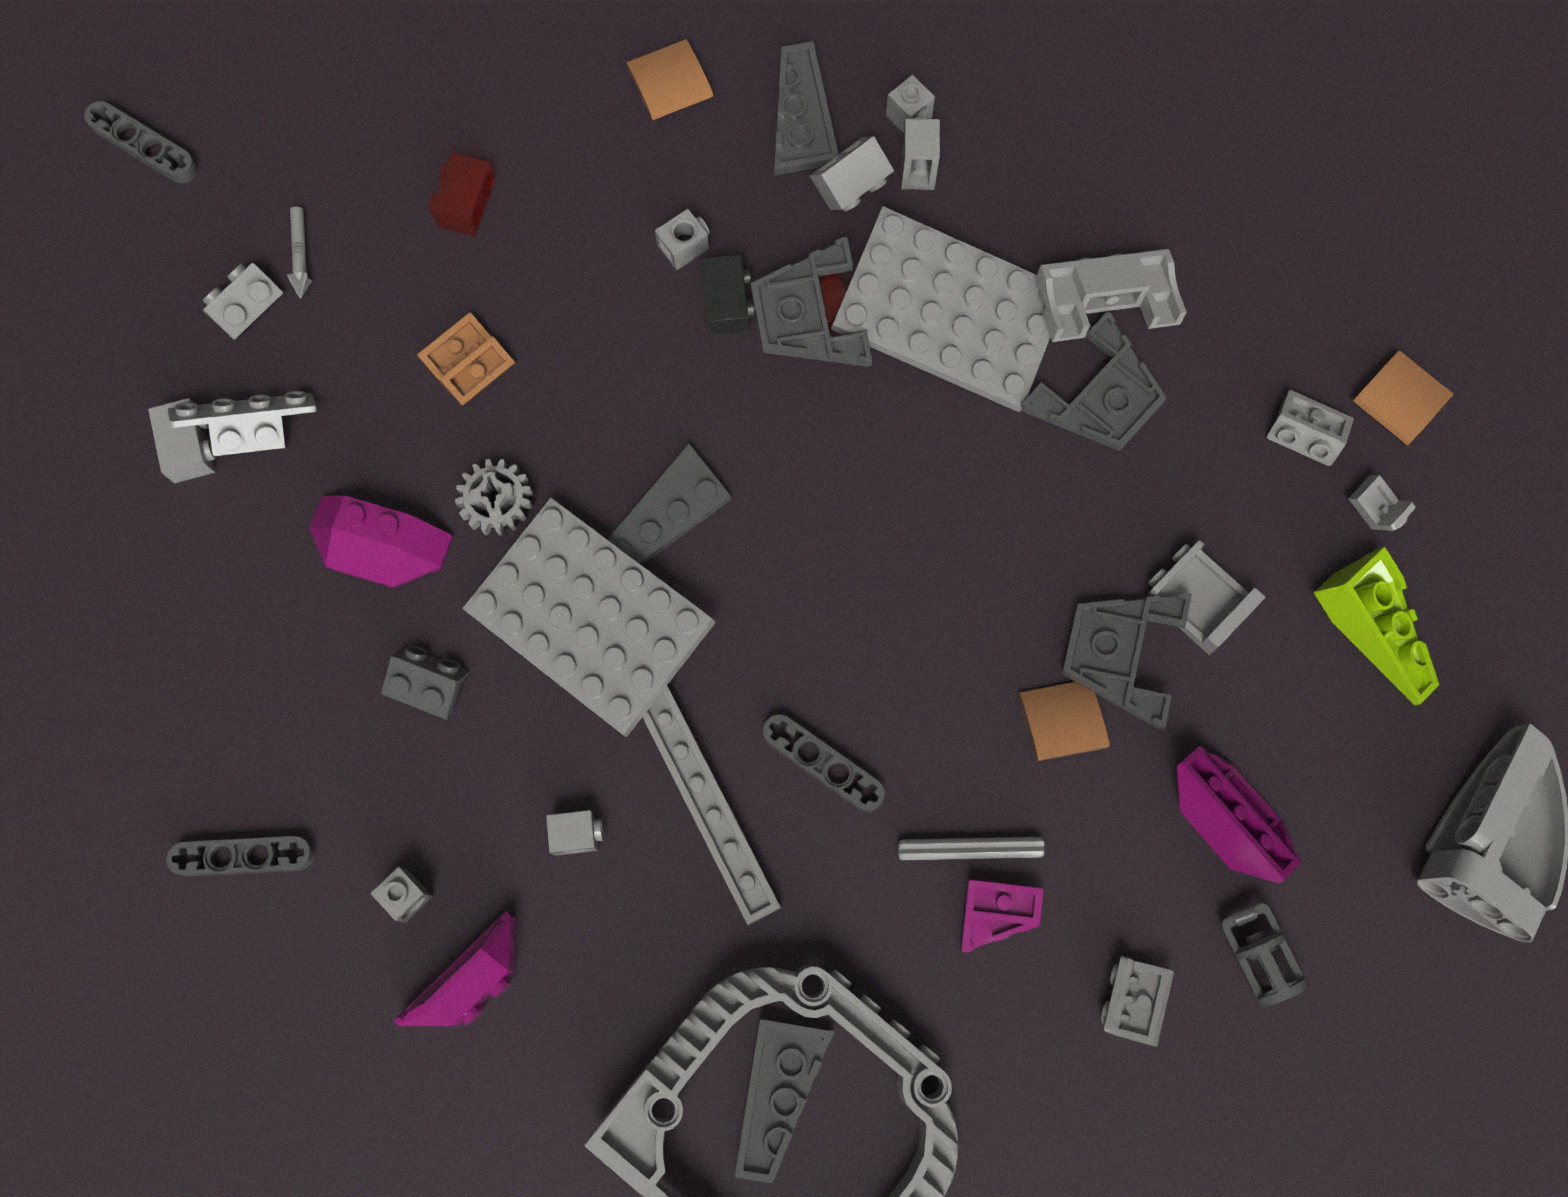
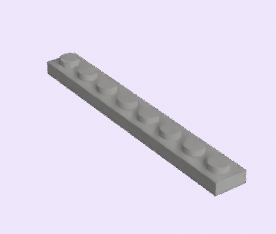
M666 686L644 714L643 719L749 926L781 909L668 686Z

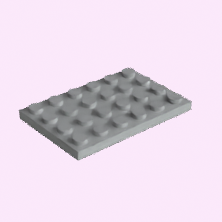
M884 206L878 215L831 327V330L842 335L867 331L870 347L1017 412L1023 409L1021 404L1028 396L1050 339V334L1042 314L1046 305L1036 280V274Z
M552 498L548 500L462 608L625 737L630 734L716 623L710 616Z

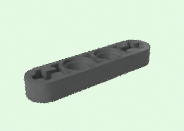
M104 101L94 102L85 110L84 118L86 123L97 135L176 183H187L195 178L198 170L196 162L186 150ZM100 116L108 117L113 124L110 127L108 123L100 119L97 121ZM128 128L136 129V134L132 139L127 141L120 139L124 130ZM151 145H162L158 155L153 157L146 156V151ZM172 158L178 164H185L186 166L183 169L179 167L175 169L169 160Z
M774 715L766 720L763 726V736L765 742L771 748L863 812H873L882 805L885 798V790L877 779L789 717ZM782 723L785 724L786 734L793 739L796 733L802 735L795 742L792 752L785 749L790 745V742L782 737H779L776 741L772 739L773 731L770 729L772 725L779 727ZM812 743L818 748L819 756L814 762L806 763L799 758L798 750L803 744ZM842 764L848 769L849 777L844 783L835 784L829 779L828 770L832 765ZM855 774L862 778L857 782L860 787L867 790L872 786L876 789L874 796L878 800L875 803L870 800L866 804L860 801L862 794L855 788H853L851 795L844 791L852 784Z
M297 836L190 841L177 843L171 847L167 853L166 862L171 872L188 877L300 871L311 865L314 860L315 850L310 841ZM295 844H297L298 848L304 850V856H299L297 863L292 858L278 857V850L293 851ZM264 845L268 850V859L264 864L255 866L250 859L251 852L256 846ZM227 847L231 851V861L227 866L219 868L214 863V854L218 849ZM187 850V854L203 856L204 863L199 861L188 862L185 869V865L179 864L178 860L179 857L185 856Z

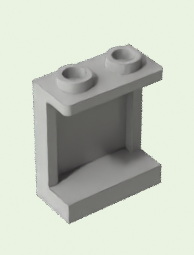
M1199 540L1192 548L1186 543L1172 558L1176 565L1169 572L1162 568L1149 581L1148 584L1152 587V590L1146 597L1160 595V598L1178 596L1179 593L1192 594L1186 626L1180 629L1210 655L1266 597L1256 588L1250 592L1246 591L1201 550L1205 544Z

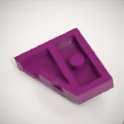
M968 878L960 946L961 952L973 951V948L1006 939L1020 931L1025 932L1039 927L1044 888Z

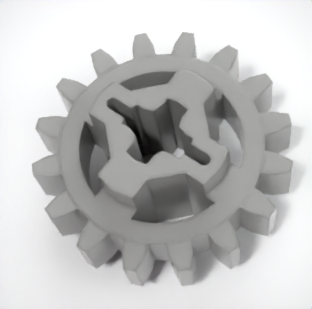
M486 459L485 468L482 469L476 463L473 464L475 473L472 476L463 473L462 477L466 484L456 485V490L462 495V497L455 499L456 505L459 508H463L459 512L463 520H469L468 524L473 530L481 525L484 535H488L491 528H495L499 536L503 535V527L507 525L511 530H516L514 521L519 519L525 522L527 518L522 511L523 509H532L533 506L530 500L526 499L533 495L531 487L525 486L529 482L525 474L519 475L520 470L515 464L507 469L504 459H500L497 466H493L491 460ZM499 477L508 479L514 485H511V483H502L501 481H499ZM494 487L499 493L496 495V501H494L495 508L490 502L493 499ZM474 509L487 511L490 518L478 514Z

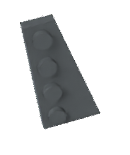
M814 41L781 47L774 176L820 168L839 154Z
M688 444L607 540L642 566L731 500V495L692 446Z
M759 1019L734 1177L766 1183L774 1182L797 1120L803 1111L807 1101L806 1098L835 1031Z

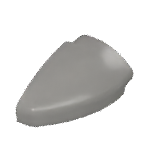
M1530 723L1519 725L1509 730L1486 755L1458 792L1426 844V850L1430 853V856L1417 880V885L1424 892L1454 912L1483 927L1522 942H1532L1546 911L1556 908L1562 893L1568 863V805L1561 770L1552 743L1548 737Z

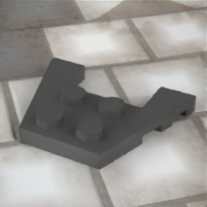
M847 237L836 240L834 245L822 251L818 249L810 253L808 258L792 266L788 264L751 283L763 353L865 367L872 366L867 331L830 337L818 276L853 271V262Z
M1107 311L1088 331L1086 338L1112 358L1109 363L1071 404H1067L1041 382L1022 402L1021 407L1023 408L1022 411L1029 415L1121 451L1165 403L1167 397L1144 362L1141 363L1131 349V342L1126 335H1122L1115 324L1116 320L1113 315Z
M1179 593L1178 596L1160 598V595L1149 596L1146 599L1132 601L1119 599L1079 603L1076 609L1063 675L1154 727L1165 730L1172 695L1135 688L1134 682L1147 621L1185 628L1192 594Z

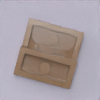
M687 39L626 62L629 73L640 91L642 102L652 120L713 97L708 80Z
M471 312L417 354L423 364L461 406H464L515 364V361L498 341L489 335Z
M1399 350L1353 401L1408 446L1454 394Z
M1077 682L1019 693L1026 729L1029 728L1036 762L1105 749L1110 746L1095 692Z

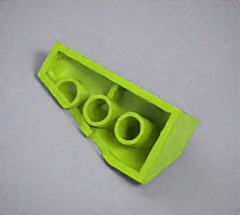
M1381 547L1332 574L1313 593L1332 623L1414 705H1420L1440 684L1426 643L1418 639L1413 621L1418 619L1415 610L1408 609L1402 591L1407 588L1404 577L1387 549Z

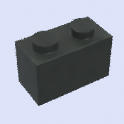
M741 254L700 259L709 335L749 331L748 319L755 318L753 298H746L745 288L751 287L749 266L742 267Z

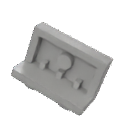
M241 263L227 276L231 283L223 291L216 287L202 300L207 305L202 311L233 340L283 294L254 263H251L247 268Z
M1121 956L1119 964L1114 965L1111 973L1110 984L1113 986L1111 1000L1106 1001L1102 1011L1101 1020L1105 1024L1104 1031L1118 1037L1157 1047L1174 972Z

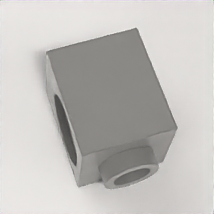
M911 75L888 94L886 116L904 133L905 119H914L916 117L932 118L935 96Z
M686 209L655 230L657 246L676 270L709 249V228L700 216L695 218L689 209ZM682 235L692 236V238L687 241L678 240V238Z
M591 810L546 815L549 853L558 856L598 851V841L604 840L603 824L601 819H596L595 814Z
M401 867L392 872L370 893L395 921L404 923L411 919L433 897L409 870Z

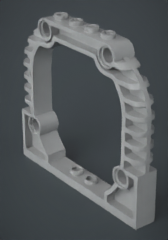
M813 965L803 966L796 972L772 967L748 969L731 975L716 984L698 1002L651 1062L644 1067L588 1136L584 1144L589 1151L643 1197H676L658 1181L665 1173L663 1156L664 1132L677 1126L683 1115V1105L679 1092L732 1025L751 1009L782 1001L793 1011L804 1017L818 1018L829 1015L897 1073L896 1087L899 1097L907 1108L919 1117L920 1128L918 1150L906 1174L888 1197H944L953 1179L958 1158L957 1129L953 1113L947 1103L951 1095L952 1084L949 1076L936 1065L940 1058L924 1044L919 1049L907 1040L911 1033L897 1021L892 1019L888 1024L877 1014L881 1008L865 994L860 999L848 990L852 983L834 969L829 974L825 970ZM811 974L817 975L821 981L820 991L813 996L805 995L802 990L804 978ZM929 1075H935L938 1080L936 1091L931 1095H924L921 1091L923 1079ZM666 1098L674 1104V1111L669 1117L659 1118L653 1113L652 1106L658 1099Z

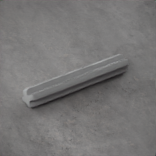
M1042 837L902 839L898 843V856L901 860L1040 858L1044 856L1045 852Z

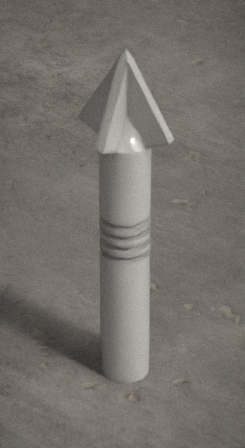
M296 206L290 208L293 273L288 274L287 277L301 299L312 283V280L307 277L304 209Z

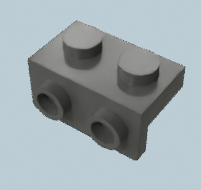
M404 646L391 655L381 694L447 720L452 716L460 685L468 678L470 671L460 667V664L455 660L448 658L440 659L427 654V651L422 647Z

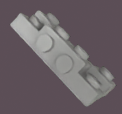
M1169 249L1124 255L1114 254L1108 257L1082 258L1077 261L1045 264L1040 266L1036 276L1046 305L1042 314L1052 342L1085 338L1090 327L1086 315L1089 313L1140 307L1148 329L1180 325L1187 313L1178 290L1174 260Z

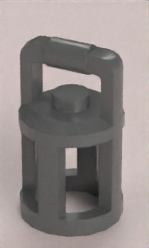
M1259 903L1254 906L1250 904L1232 912L1231 916L1222 920L1221 929L1260 1008L1285 1001L1310 987L1268 904ZM1264 913L1273 933L1265 935L1263 930L1245 937L1247 943L1239 947L1231 927L1234 925L1239 927L1257 919V915ZM1276 945H1279L1295 980L1285 982L1271 953L1278 949ZM1246 958H1249V960L1258 958L1270 982L1271 990L1265 993L1262 992Z

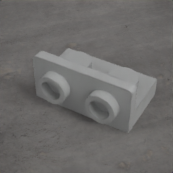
M1289 389L1283 399L1277 419L1268 432L1267 438L1324 465L1331 466L1347 443L1354 418Z

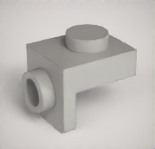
M1370 475L1349 497L1352 505L1368 526L1374 530L1394 531L1406 523L1408 516L1416 508L1412 501L1398 500L1380 475Z

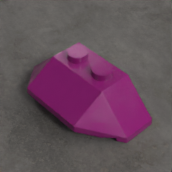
M346 495L321 496L309 527L326 568L391 588L418 579L430 572L433 573L441 570L453 540V535L412 515Z
M1199 746L1177 765L1180 812L1230 870L1281 883L1302 862L1298 853L1294 852L1293 842L1284 822L1233 764L1217 755L1208 753L1205 748Z
M505 911L393 1021L398 1026H460L463 1022L466 1026L471 1024L484 1011L480 1005L491 995L497 998L512 983L508 978L515 972L517 917L512 912Z

